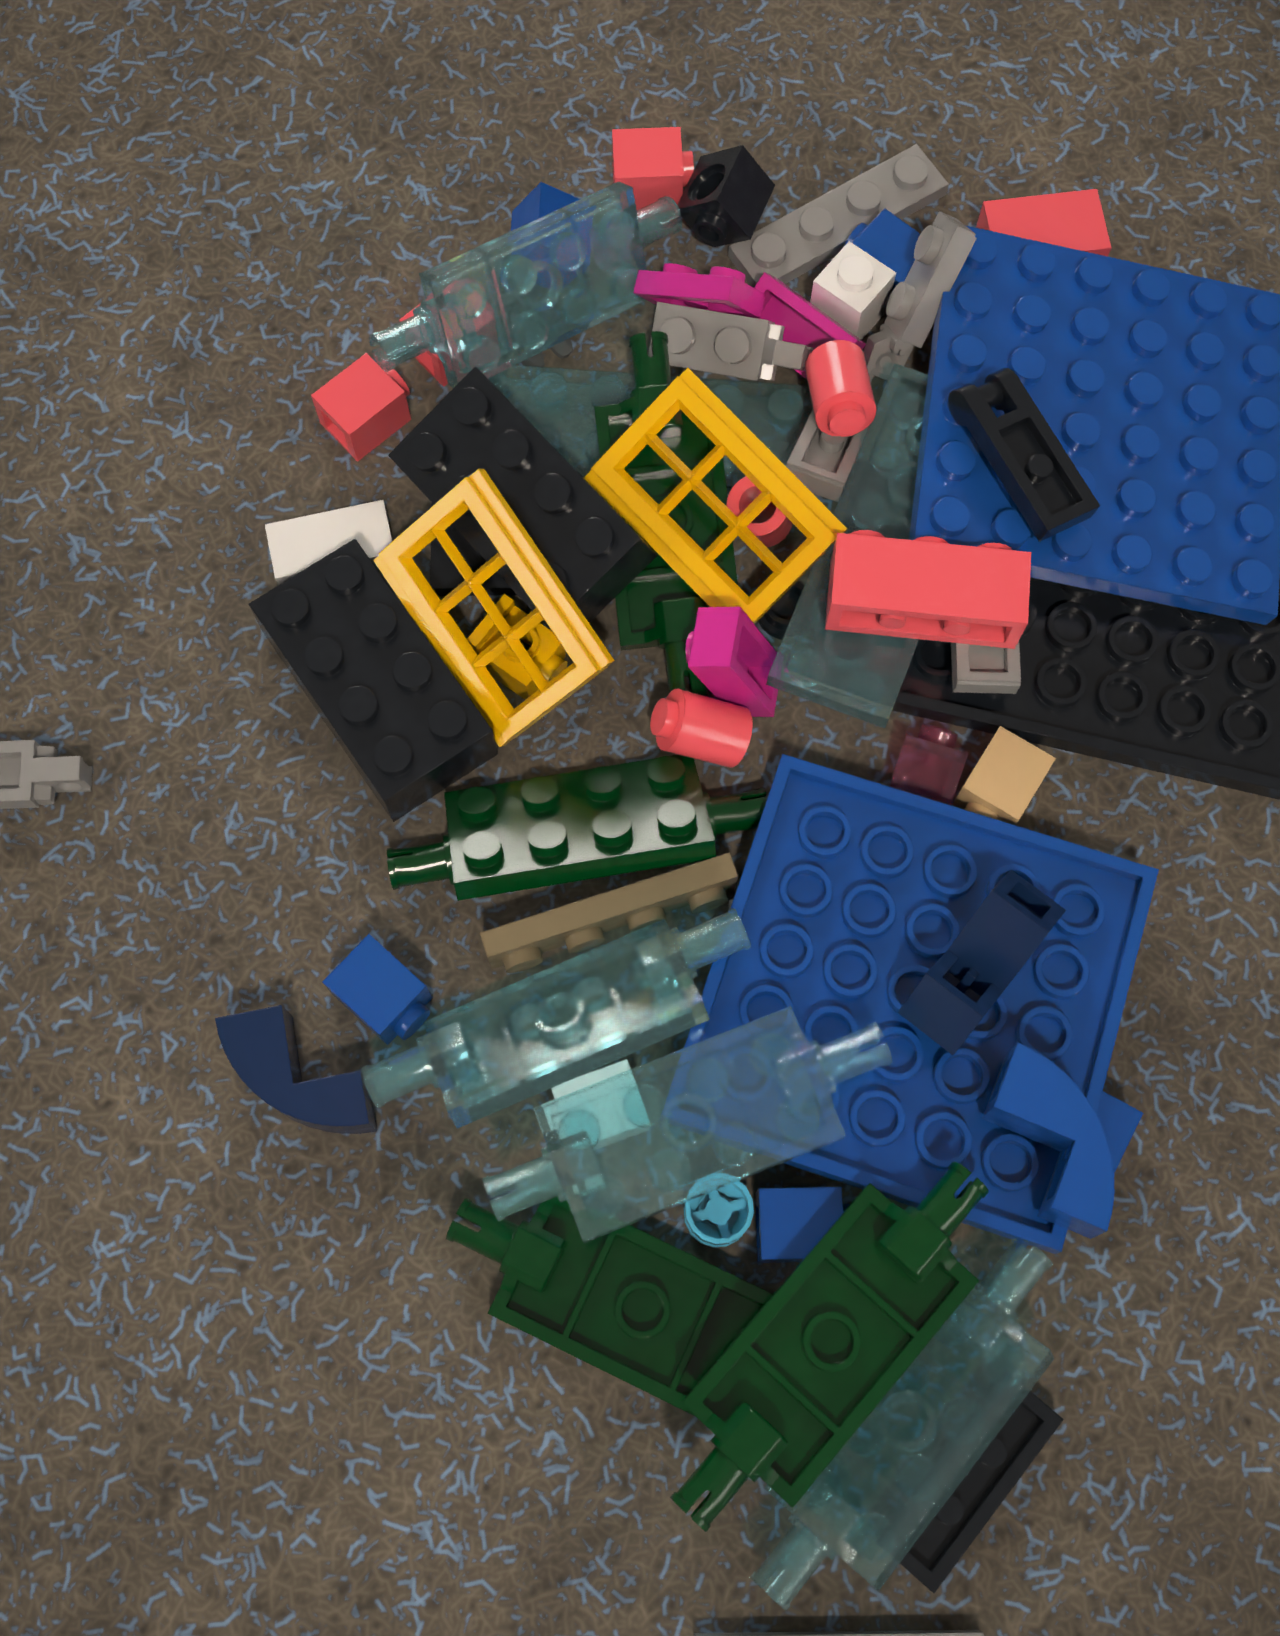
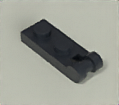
M1003 368L989 374L984 384L978 387L973 384H966L950 392L948 405L953 418L961 426H967L1039 542L1091 518L1100 507L1098 501L1013 370ZM991 408L1003 410L1005 414L997 418Z

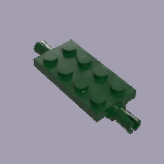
M660 331L651 332L652 357H649L647 354L645 332L635 334L629 338L635 389L631 391L630 398L619 404L594 406L600 458L672 383L667 346L669 341L666 333ZM681 410L657 434L691 471L716 446ZM648 444L624 468L658 504L682 481L680 476ZM722 458L701 481L727 506L728 495L724 460ZM693 490L668 514L704 551L728 527ZM732 542L714 562L738 585ZM654 550L658 556L615 597L621 651L649 647L665 649L669 693L674 689L685 690L684 677L686 676L689 678L690 691L692 693L709 697L706 686L688 667L685 647L689 633L695 629L698 607L710 606Z
M682 755L663 756L648 760L444 792L448 834H444L443 841L397 849L388 848L387 864L393 890L403 886L450 879L451 885L455 887L457 900L460 901L707 860L716 857V835L758 828L768 797H766L764 787L753 791L709 797L708 792H702L694 758Z
M952 1162L948 1167V1171L916 1209L908 1206L904 1210L892 1203L871 1183L866 1185L681 1402L715 1434L710 1440L715 1447L677 1492H674L670 1498L687 1513L701 1495L708 1490L709 1494L690 1515L692 1520L705 1532L709 1530L710 1524L748 1478L755 1483L760 1477L793 1508L980 1281L959 1263L949 1250L952 1246V1241L949 1237L981 1198H985L989 1193L983 1182L976 1178L973 1182L970 1181L955 1198V1192L971 1174L963 1165Z
M548 1186L531 1221L523 1220L520 1225L506 1220L465 1198L456 1214L481 1227V1230L476 1232L452 1221L446 1235L447 1240L455 1241L501 1264L499 1271L505 1275L487 1314L691 1415L694 1414L681 1402L773 1295Z

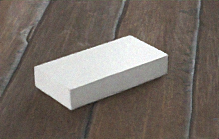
M383 500L265 524L274 576L278 585L353 539L357 540L376 566L373 560L379 556L378 553L393 541Z

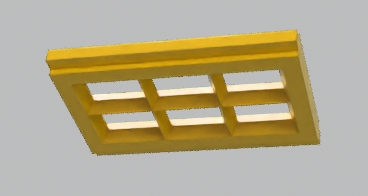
M689 368L672 381L591 467L589 473L584 477L710 607L740 606L754 624L835 544L837 533H845L848 530ZM679 410L716 445L692 471L657 436L659 431ZM647 444L682 479L660 504L624 470ZM725 455L761 491L738 517L701 481ZM691 490L728 525L705 551L668 515ZM771 502L807 537L783 563L747 528ZM737 536L773 571L750 596L714 562Z
M477 469L472 475L465 477L378 553L379 556L373 560L410 616L491 727L495 742L499 747L518 737L615 661L485 469ZM468 510L471 511L498 551L497 554L474 573L445 531ZM435 538H437L464 578V581L442 600H440L413 560V557ZM505 564H507L536 607L512 628L482 586V583ZM471 592L477 597L502 634V636L479 654L475 652L449 613L453 607ZM543 620H545L573 661L570 666L549 682H547L519 640ZM509 647L539 689L516 708H513L486 668V665Z

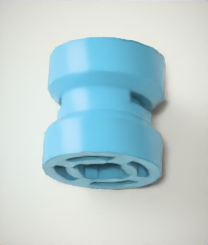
M725 1174L708 1175L697 1181L689 1191L683 1209L684 1223L690 1235L700 1244L712 1248L727 1247L738 1241L750 1227L754 1214L753 1199L747 1187L737 1178Z

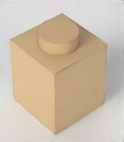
M1000 726L952 805L1016 825L1056 758Z

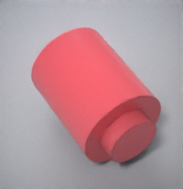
M846 340L829 341L815 348L806 360L805 370L818 428L825 434L841 437L852 436L863 431L873 422L877 410L863 350L857 344Z
M745 476L735 483L730 490L727 498V507L738 517L761 491ZM771 502L747 528L768 548L783 541L789 534L793 523Z
M674 689L666 698H661L653 709L650 721L651 733L656 735V742L660 750L728 768L735 767L743 759L751 740L753 727L752 715L747 707L682 689Z

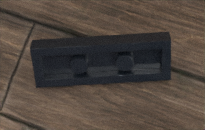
M1002 1371L878 1533L874 1541L926 1588L935 1593L1064 1419L1008 1371Z

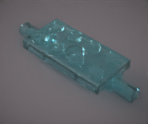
M617 182L419 273L425 295L420 306L413 310L414 316L380 332H374L369 335L370 345L374 347L379 344L380 346L372 350L373 356L378 365L384 371L389 372L396 366L430 351L437 354L442 361L448 385L453 388L475 366L487 378H490L646 301V299L633 293L638 270H647L644 247L682 230L681 220L669 222L681 216L679 207L671 197L663 196L656 202L636 210L633 187Z
M735 908L729 909L727 913L680 933L677 927L669 930L665 919H662L424 1021L427 1034L416 1038L417 1046L373 1065L362 1067L363 1080L369 1096L375 1106L380 1108L385 1106L387 1102L432 1083L436 1089L440 1087L447 1112L458 1129L710 1020L693 981V978L698 976L696 970L743 949L752 948L744 925Z
M789 1006L534 1107L533 1110L547 1147L540 1149L542 1156L491 1177L486 1176L482 1178L487 1195L490 1194L491 1198L516 1189L514 1192L490 1201L494 1214L499 1222L509 1215L558 1196L560 1203L568 1201L581 1238L586 1243L844 1139L846 1134L835 1110L831 1094L836 1092V1084L880 1066L892 1064V1056L887 1042L864 1052H859L880 1043L879 1039L884 1035L878 1024L872 1022L867 1024L865 1028L819 1045L816 1040L809 1042L799 1026L792 1007Z
M1012 1239V1244L981 1283H977L793 1508L768 1484L765 1486L764 1489L792 1513L787 1520L793 1525L757 1572L754 1571L750 1578L760 1588H763L766 1591L765 1593L784 1610L787 1611L791 1607L790 1603L827 1556L831 1560H834L837 1555L841 1557L870 1585L879 1591L1055 1359L1049 1348L1028 1334L1016 1322L1019 1316L1015 1310L1045 1271H1048L1053 1265L1051 1260L1036 1246L1033 1245L1029 1250L1027 1248L1029 1244L1027 1240Z

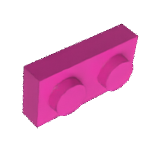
M673 263L664 264L663 271L638 270L633 292L657 305V302L752 318H761L766 294L744 283L746 275L740 271L714 266L711 267L710 274L706 275L698 274L695 269Z

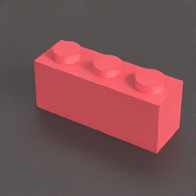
M858 530L850 534L837 533L830 560L825 630L1015 649L1028 625L1031 552L1012 550L1011 547L1001 543H985L977 547L949 544L946 540L933 536L919 537L914 540L886 538L881 533L872 530Z

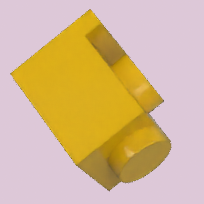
M506 594L495 604L511 628L528 615L516 607L514 600ZM487 614L467 640L475 652L479 654L502 636V634ZM539 623L520 638L531 646L527 652L547 682L567 668L568 662L564 660L566 651L554 633L543 624ZM510 647L486 665L493 678L525 700L539 690Z

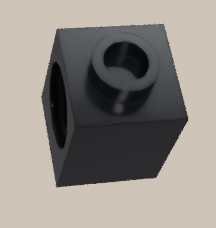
M740 145L701 156L675 210L692 228L695 236L709 246L718 247L751 240L775 184L746 148Z

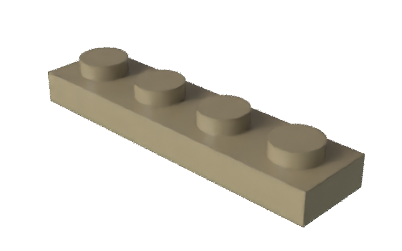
M729 852L480 932V936L491 969L504 965L506 973L521 972L542 963L543 957L541 953L565 945L569 953L586 951L604 943L605 937L603 933L627 925L630 933L644 932L664 924L667 921L665 913L682 907L690 906L692 913H702L715 909L728 901L726 893L735 891L738 874Z

